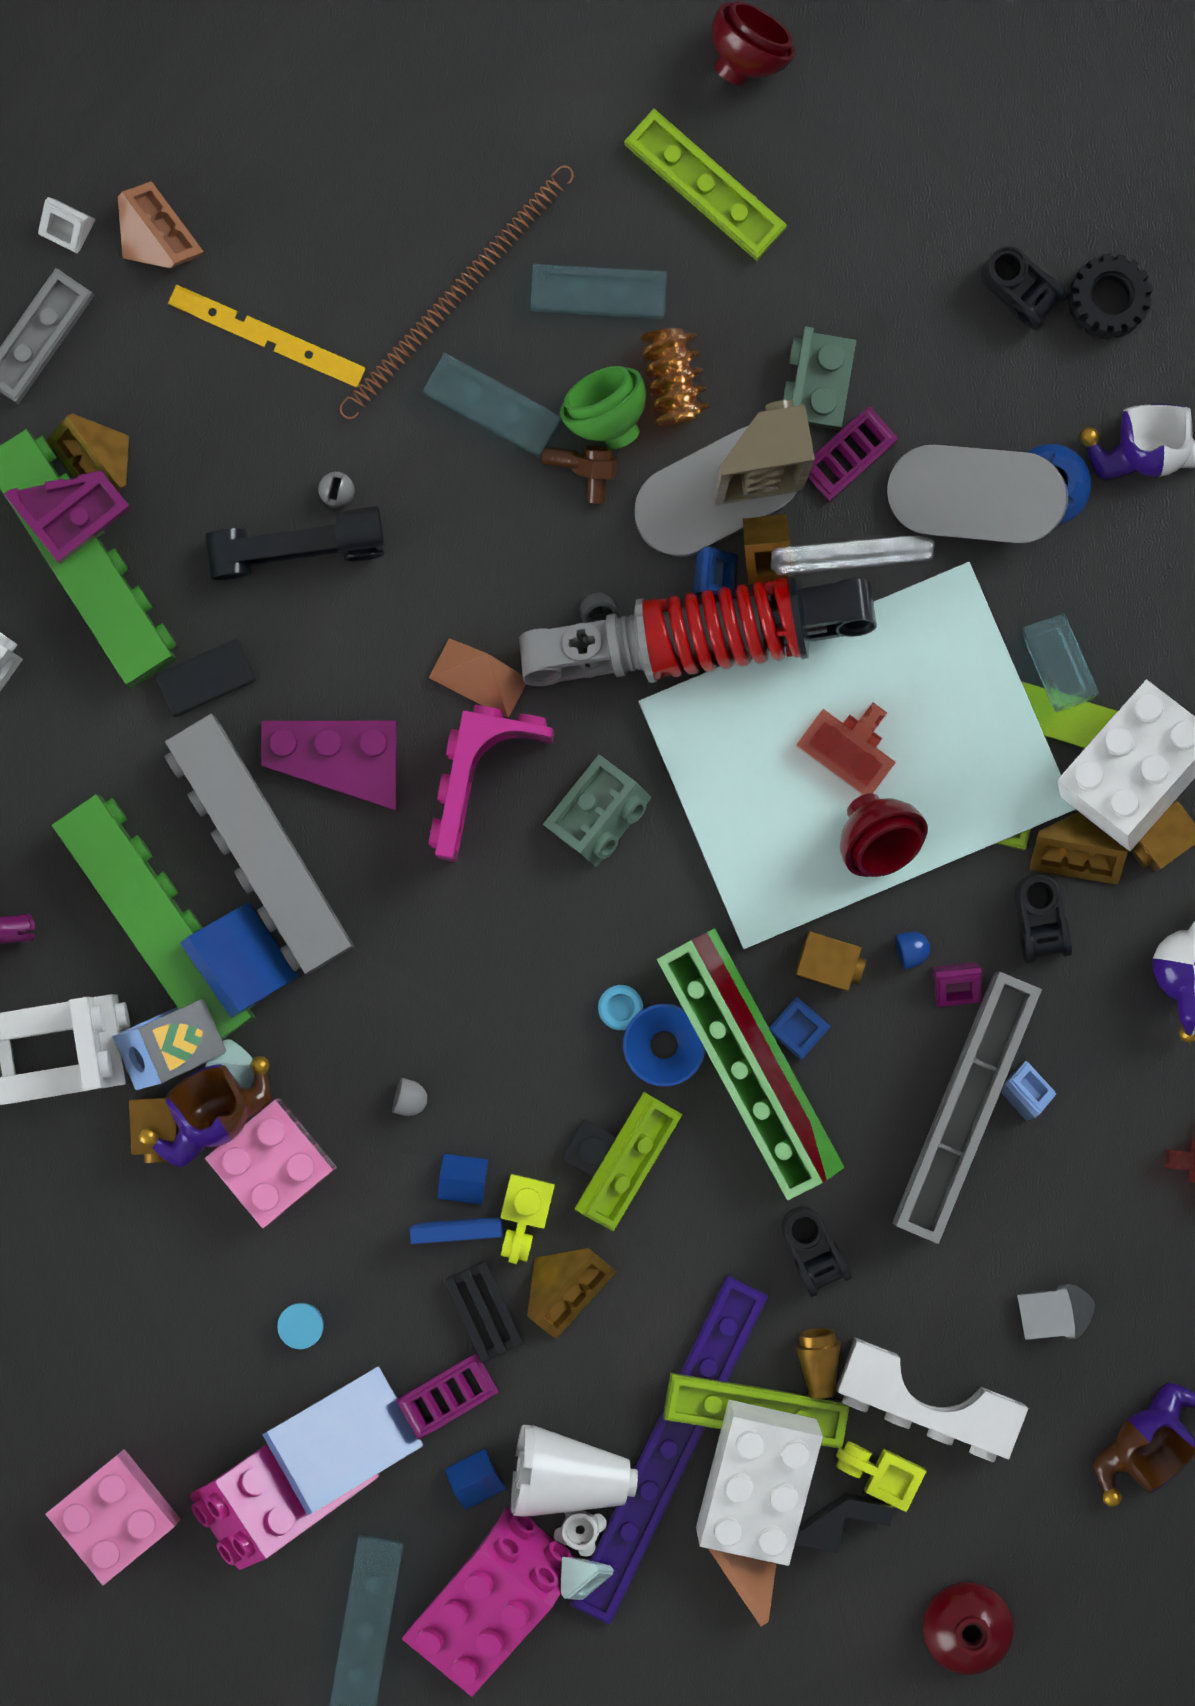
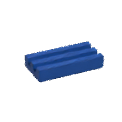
M500 1217L414 1223L410 1227L411 1244L498 1238L503 1236V1225Z

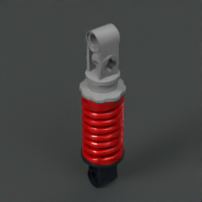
M792 573L788 574V577L777 578L770 582H765V584L761 581L755 582L752 585L753 596L749 595L748 587L744 584L735 587L736 599H732L729 588L722 587L718 590L719 602H715L714 593L711 590H704L701 593L702 604L698 605L697 596L694 593H686L684 595L685 607H681L680 599L675 595L669 596L667 600L666 598L659 600L656 598L647 600L643 598L636 599L634 614L618 617L617 614H610L606 616V620L578 623L552 629H533L521 634L519 645L523 681L531 686H549L561 681L592 678L615 673L616 677L626 676L628 671L632 672L638 669L643 670L648 682L652 683L665 676L679 677L683 674V670L690 675L698 673L701 667L704 671L711 672L717 668L718 664L723 669H729L734 665L735 661L742 667L750 664L752 658L758 664L765 663L768 660L769 651L776 661L783 660L786 654L787 657L794 656L796 658L808 659L810 642L844 636L857 637L866 635L876 629L877 622L871 583L863 578H849L836 583L801 588L796 574ZM587 647V653H584L583 649Z

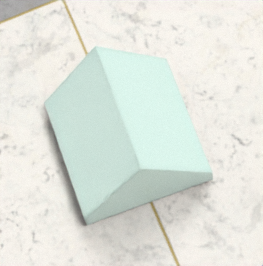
M562 1557L561 1595L564 1599L583 1600L611 1577L614 1570L611 1565L581 1558Z

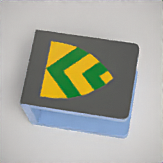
M203 999L180 1009L178 1007L172 1008L113 1036L135 1090L166 1082L226 1052L208 1006Z

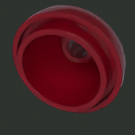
M741 1L724 3L718 8L712 21V39L715 50L719 55L714 68L720 76L730 83L743 86L749 77H768L784 70L795 57L792 37L787 29L773 16L752 4Z
M873 793L864 794L852 801L847 809L849 819L842 830L840 852L846 867L855 875L880 877L891 874L906 866L919 853L927 837V822L922 814L909 803L893 798L880 799Z
M959 1582L945 1587L929 1602L923 1617L922 1632L928 1651L941 1666L955 1673L974 1675L992 1669L1004 1659L1012 1644L1014 1623L1008 1605L996 1591L976 1582ZM969 1625H976L980 1630L979 1637L975 1641H967L963 1638V1630Z

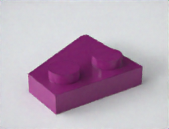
M101 470L81 474L73 479H58L44 482L45 485L21 490L15 488L4 493V496L60 565L132 509Z

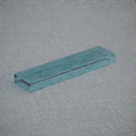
M360 1534L358 1536L330 1706H377L404 1542Z

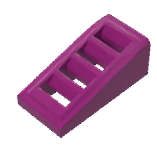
M868 406L814 455L815 461L808 480L830 502L894 447L898 438L877 413ZM864 425L881 442L877 447H874L859 430ZM850 437L866 453L867 456L862 460L845 442ZM836 449L853 467L848 473L832 456ZM822 461L840 479L835 485L817 467Z
M476 1352L400 1395L397 1398V1403L416 1437L421 1439L499 1393V1390ZM470 1368L482 1391L475 1395L462 1373ZM451 1378L455 1379L466 1399L459 1404L446 1382ZM438 1387L449 1407V1410L444 1413L441 1412L430 1392ZM419 1397H422L433 1417L428 1422L424 1420L414 1402Z

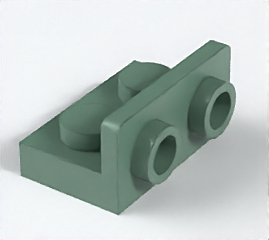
M805 326L802 338H793L789 364L797 365L795 382L786 381L783 400H793L794 406L805 404L809 425L841 430L857 340L813 333L814 328Z
M598 755L543 825L596 867L603 859L608 858L615 851L618 840L628 827L643 816L651 796L636 781L601 755Z

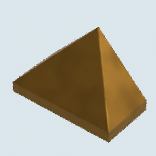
M70 414L65 417L46 440L74 478L81 474L101 470L118 492L126 486L129 435L78 415Z
M1077 812L1038 832L1029 870L1118 885L1128 850L1083 814Z
M589 1248L537 1257L534 1259L527 1316L557 1339L617 1272Z

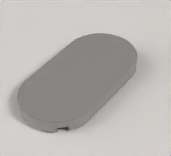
M747 426L649 477L642 485L636 497L635 523L642 539L651 548L666 555L687 557L697 554L703 547H711L743 530L742 518L770 516L780 511L793 500L797 492L714 506L713 495L720 465L746 431Z
M924 445L912 449L898 460L891 471L887 486L888 501L896 518L910 530L932 536L1021 544L1032 543L1045 537L1063 520L1068 505L1067 485L1058 469L1045 458L1027 452Z

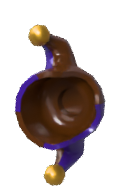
M258 1056L250 1062L251 1070L255 1075L253 1085L249 1089L241 1088L228 1068L221 1064L208 1066L187 1076L166 1097V1104L179 1127L174 1141L162 1140L155 1129L145 1127L139 1132V1142L143 1146L151 1147L170 1164L182 1167L191 1162L206 1146H220L232 1141L242 1131L247 1119L262 1111L272 1100V1093L267 1078L268 1060L263 1056Z
M1164 1384L1154 1396L1148 1409L1130 1416L1121 1426L1117 1439L1095 1458L1093 1469L1104 1491L1103 1502L1107 1506L1115 1507L1122 1500V1494L1115 1488V1475L1117 1473L1128 1472L1145 1490L1153 1493L1173 1479L1195 1456V1438L1179 1421L1181 1407L1195 1408L1194 1392L1179 1384Z

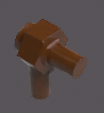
M588 446L585 448V454H579L577 451L570 449L545 447L542 454V463L544 465L571 467L574 473L588 478L587 502L601 504L605 502L606 479H612L617 476L618 458L612 456L611 448L604 446Z

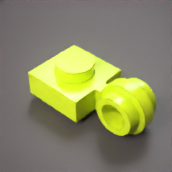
M510 1175L500 1217L501 1219L518 1223L516 1231L507 1229L501 1251V1256L508 1257L509 1263L517 1264L518 1260L527 1262L533 1235L525 1234L526 1226L545 1228L555 1184L520 1175Z
M847 1441L845 1448L839 1447L835 1455L839 1459L836 1464L838 1469L856 1478H860L863 1471L870 1474L864 1491L907 1512L927 1472L923 1467L884 1448L875 1465L869 1461L872 1453L867 1449L850 1441Z

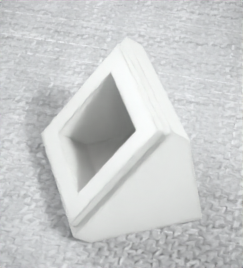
M48 197L44 203L38 234L78 253L96 219L56 199Z

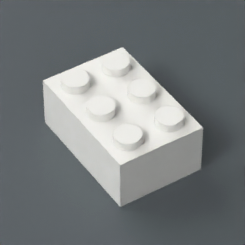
M1146 679L1058 778L1060 797L1128 851H1131L1195 778V716Z
M728 1400L696 1524L700 1547L789 1566L823 1438L817 1419Z

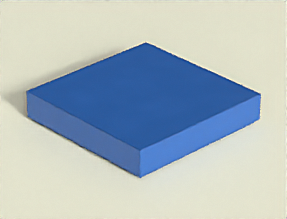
M249 902L189 935L180 943L231 1018L299 977L297 972L293 971L280 947Z

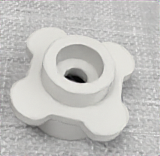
M584 1510L564 1512L566 1517L562 1526L554 1531L555 1541L578 1550L581 1556L592 1555L596 1549L595 1542L599 1532L606 1529L605 1517L600 1513L593 1515ZM579 1525L585 1528L582 1534L576 1532V1527Z

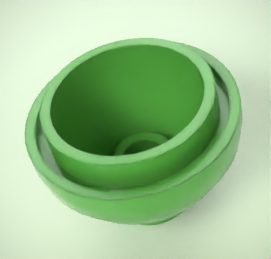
M610 366L597 370L578 381L568 391L560 408V417L572 433L582 438L605 441L611 449L627 446L640 433L636 423L645 407L646 388L643 378L637 370L622 366Z

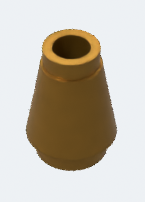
M814 1328L804 1330L799 1333V1342L795 1345L806 1387L808 1388V1396L811 1398H829L836 1394L835 1386L841 1342L836 1339L835 1330Z

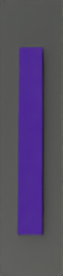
M727 1275L679 1374L727 1382L768 1298V1294ZM665 1404L633 1468L638 1471L635 1497L627 1496L625 1505L615 1506L607 1522L606 1529L596 1545L595 1552L589 1560L611 1565L614 1570L613 1575L583 1600L570 1599L569 1601L570 1606L609 1625L705 1429V1426L664 1420Z

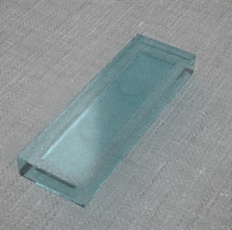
M533 264L530 310L535 312L664 319L667 272Z
M445 352L423 389V394L539 458L562 420L554 412Z

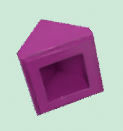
M977 962L932 967L937 1007L982 1002V970Z

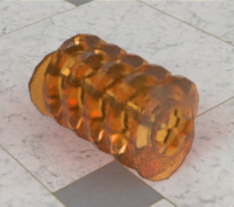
M681 328L660 329L644 333L640 336V341L650 344L643 350V358L648 361H654L646 367V375L657 379L649 385V391L653 395L661 396L652 403L653 411L664 414L655 421L658 427H670L692 422L699 418L698 414L710 408L709 403L697 402L695 399L696 396L707 390L706 385L692 383V379L703 374V368L689 366V361L699 357L700 351L686 349L685 345L697 339V334L685 332Z

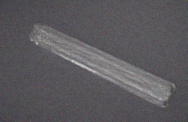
M927 535L777 548L772 552L770 565L776 574L790 575L924 562L934 557L933 549L935 548V543Z

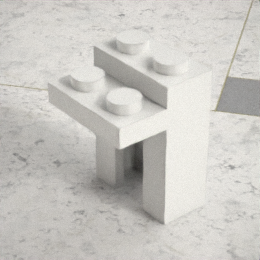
M110 994L70 999L68 1002L0 1013V1065L2 1077H0V1105L132 1084L113 1039L114 1035L130 1028L126 1002L119 1003L118 995ZM67 1030L74 1031L78 1065L16 1075L11 1040Z

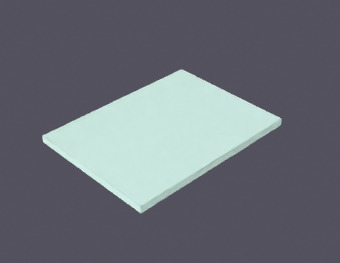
M970 562L874 601L877 627L866 635L810 642L808 659L796 658L794 656L787 657L786 654L783 660L776 661L769 651V657L765 663L758 664L752 658L750 664L741 667L735 661L734 665L729 669L717 667L714 671L703 673L638 701L743 950L1075 810L1074 807L1060 797L1057 782L1061 776ZM869 793L876 794L880 799L893 798L913 805L922 814L928 826L926 840L916 857L898 871L880 877H863L853 874L846 867L840 852L842 830L849 819L847 809L856 798Z

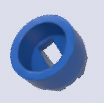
M909 931L895 935L897 954L904 970L917 967L926 961L930 953V943L924 935L919 932Z

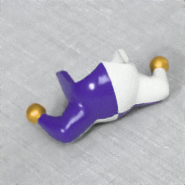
M1149 404L1124 409L1122 413L1121 442L1110 452L1105 451L1099 445V433L1096 429L1087 427L1079 435L1080 442L1087 447L1095 473L1103 480L1119 478L1135 471L1146 476L1162 477L1180 468H1195V440L1193 439L1191 409L1186 406Z
M1195 921L1188 930H1179L1167 936L1158 945L1152 958L1153 973L1158 985L1167 996L1177 1001L1179 1019L1182 1023L1179 1036L1182 1041L1187 1043L1195 1041Z

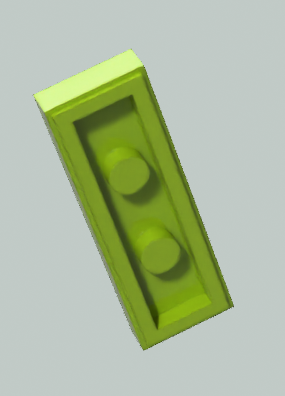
M643 1092L576 1205L575 1210L614 1232L683 1114Z

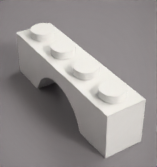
M855 1337L835 1386L836 1391L844 1395L842 1403L863 1412H867L871 1405L886 1411L884 1419L893 1424L910 1429L912 1422L929 1428L926 1436L951 1446L954 1439L963 1441L971 1445L969 1453L991 1462H995L997 1455L1006 1459L1010 1458L1028 1411V1407L1023 1403L980 1387L966 1401L954 1406L935 1407L924 1404L915 1399L905 1387L901 1375L900 1357L896 1353Z

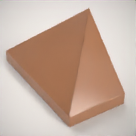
M152 181L120 193L118 196L123 259L173 268L202 255L204 251Z
M450 638L429 676V679L481 706L500 709L503 717L509 719L527 685L523 681L522 674L488 653Z
M709 1549L759 1625L762 1627L768 1623L776 1563Z

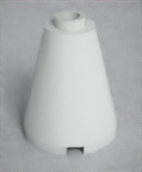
M522 1425L515 1454L518 1457L516 1471H513L511 1512L514 1513V1516L528 1517L623 1506L626 1503L627 1496L635 1497L638 1471L637 1469H630L629 1459L534 1425Z

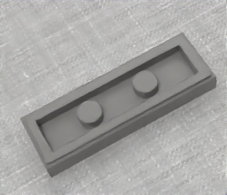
M57 268L54 269L0 346V393L18 405L94 297L91 291Z

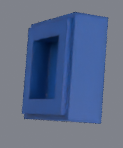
M795 997L769 1029L774 1038L799 1060H802L831 1026L803 1001Z

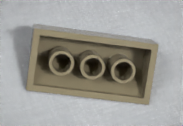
M793 400L776 401L765 405L766 411L758 412L720 465L713 495L714 506L803 491L815 461L805 404L794 406Z

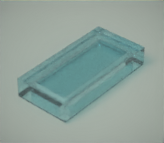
M1065 613L1022 629L1021 634L1055 713L1098 697L1100 693Z

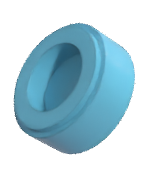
M616 985L607 989L602 994L598 1004L601 1020L608 1027L615 1030H626L631 1020L643 1010V1002L640 995L633 988L625 985Z
M304 1302L295 1303L281 1313L277 1325L278 1333L282 1341L291 1348H309L320 1339L324 1330V1320L320 1311L315 1306Z

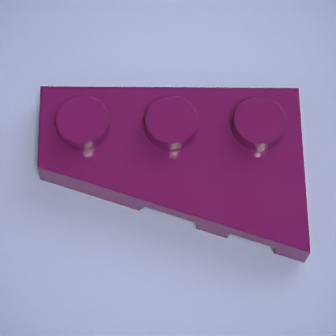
M261 721L262 767L397 811V721Z

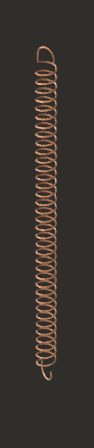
M563 165L557 168L556 171L551 175L553 182L550 180H546V185L548 188L541 186L540 191L542 194L535 193L534 195L536 200L529 199L530 206L523 205L525 213L522 211L517 212L518 217L520 219L512 217V222L514 225L507 223L506 227L508 231L501 230L502 237L495 236L497 244L494 242H489L490 248L492 250L484 248V253L486 256L478 254V259L480 262L476 260L472 261L474 268L467 267V272L469 273V275L466 273H461V277L464 281L460 279H455V282L458 287L450 285V290L452 293L444 291V296L446 297V299L438 298L440 305L433 304V309L435 310V312L432 310H427V314L430 317V319L426 316H421V319L425 325L416 322V327L419 331L410 328V333L413 337L409 335H404V338L407 343L399 341V346L401 347V349L393 347V351L396 354V356L391 353H387V356L391 363L385 359H382V364L386 369H384L381 366H376V370L380 375H378L375 372H370V375L374 381H372L369 378H365V383L368 387H366L363 384H359V388L362 391V393L353 390V394L357 398V400L352 397H347L342 402V404L340 405V413L344 418L353 419L357 417V415L359 414V412H357L352 417H347L343 414L342 406L349 398L358 403L359 405H361L362 407H365V405L358 398L356 393H358L368 401H371V399L364 392L362 387H364L374 395H377V393L369 385L367 380L376 385L377 387H379L380 389H382V386L378 383V381L374 378L372 374L376 375L384 382L388 383V380L383 376V374L379 371L378 368L382 369L390 376H394L384 362L388 363L396 370H399V368L393 362L390 356L394 357L402 364H405V362L398 355L396 350L400 351L408 358H411V356L403 348L401 343H403L404 345L412 349L414 352H416V349L408 341L407 337H409L410 339L418 343L420 346H422V343L413 334L412 330L421 335L423 338L428 339L427 336L421 331L418 324L427 329L429 332L433 333V331L427 325L423 318L427 319L435 326L439 327V325L432 318L429 312L433 313L441 320L445 321V319L440 315L435 306L439 307L448 315H450V312L445 308L441 300L451 305L454 309L456 308V306L447 297L446 293L454 297L459 302H462L461 299L455 294L452 287L460 291L465 296H467V294L460 287L457 281L463 283L468 288L473 290V288L465 280L463 275L469 277L475 283L479 284V282L474 278V276L469 271V269H471L484 278V275L478 270L474 262L481 265L487 271H490V269L483 263L480 256L487 259L493 265H496L486 252L487 250L495 256H497L499 259H501V257L497 254V252L494 250L491 244H494L502 251L507 253V251L502 247V245L497 240V238H500L508 245L513 247V245L504 236L503 232H506L507 234L512 236L516 241H518V238L511 232L508 225L518 230L522 235L524 234L514 221V219H516L517 221L525 225L527 228H529V226L525 223V221L522 219L519 213H522L523 215L531 219L533 222H535V220L530 216V214L527 212L525 208L528 207L529 209L533 210L536 214L541 216V214L535 209V207L531 203V201H534L535 203L540 205L544 210H546V207L539 201L536 194L546 199L550 204H552V202L545 195L542 188L546 189L547 191L552 193L556 198H558V196L553 192V190L548 185V182L552 183L561 191H563V189L557 184L553 176L561 168H568L571 171L572 175L570 181L567 182V184H570L573 180L574 174L569 166Z

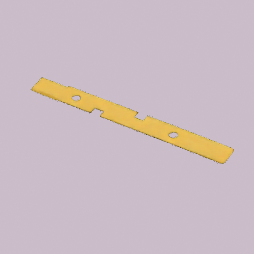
M177 284L167 303L260 346L265 347L267 340L276 344L274 352L353 387H358L365 372V367L248 315L244 322L237 320L235 317L238 311ZM211 308L216 309L217 313L215 316L209 315L208 311ZM311 351L313 353L312 358L307 359L305 352Z

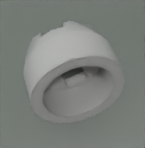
M335 471L326 474L320 480L318 493L326 506L333 509H341L351 503L354 498L355 488L352 480L346 474ZM334 478H339L341 483L338 488L337 499H330L329 496Z
M401 1078L394 1096L392 1113L403 1116L417 1115L427 1105V1093L418 1082Z

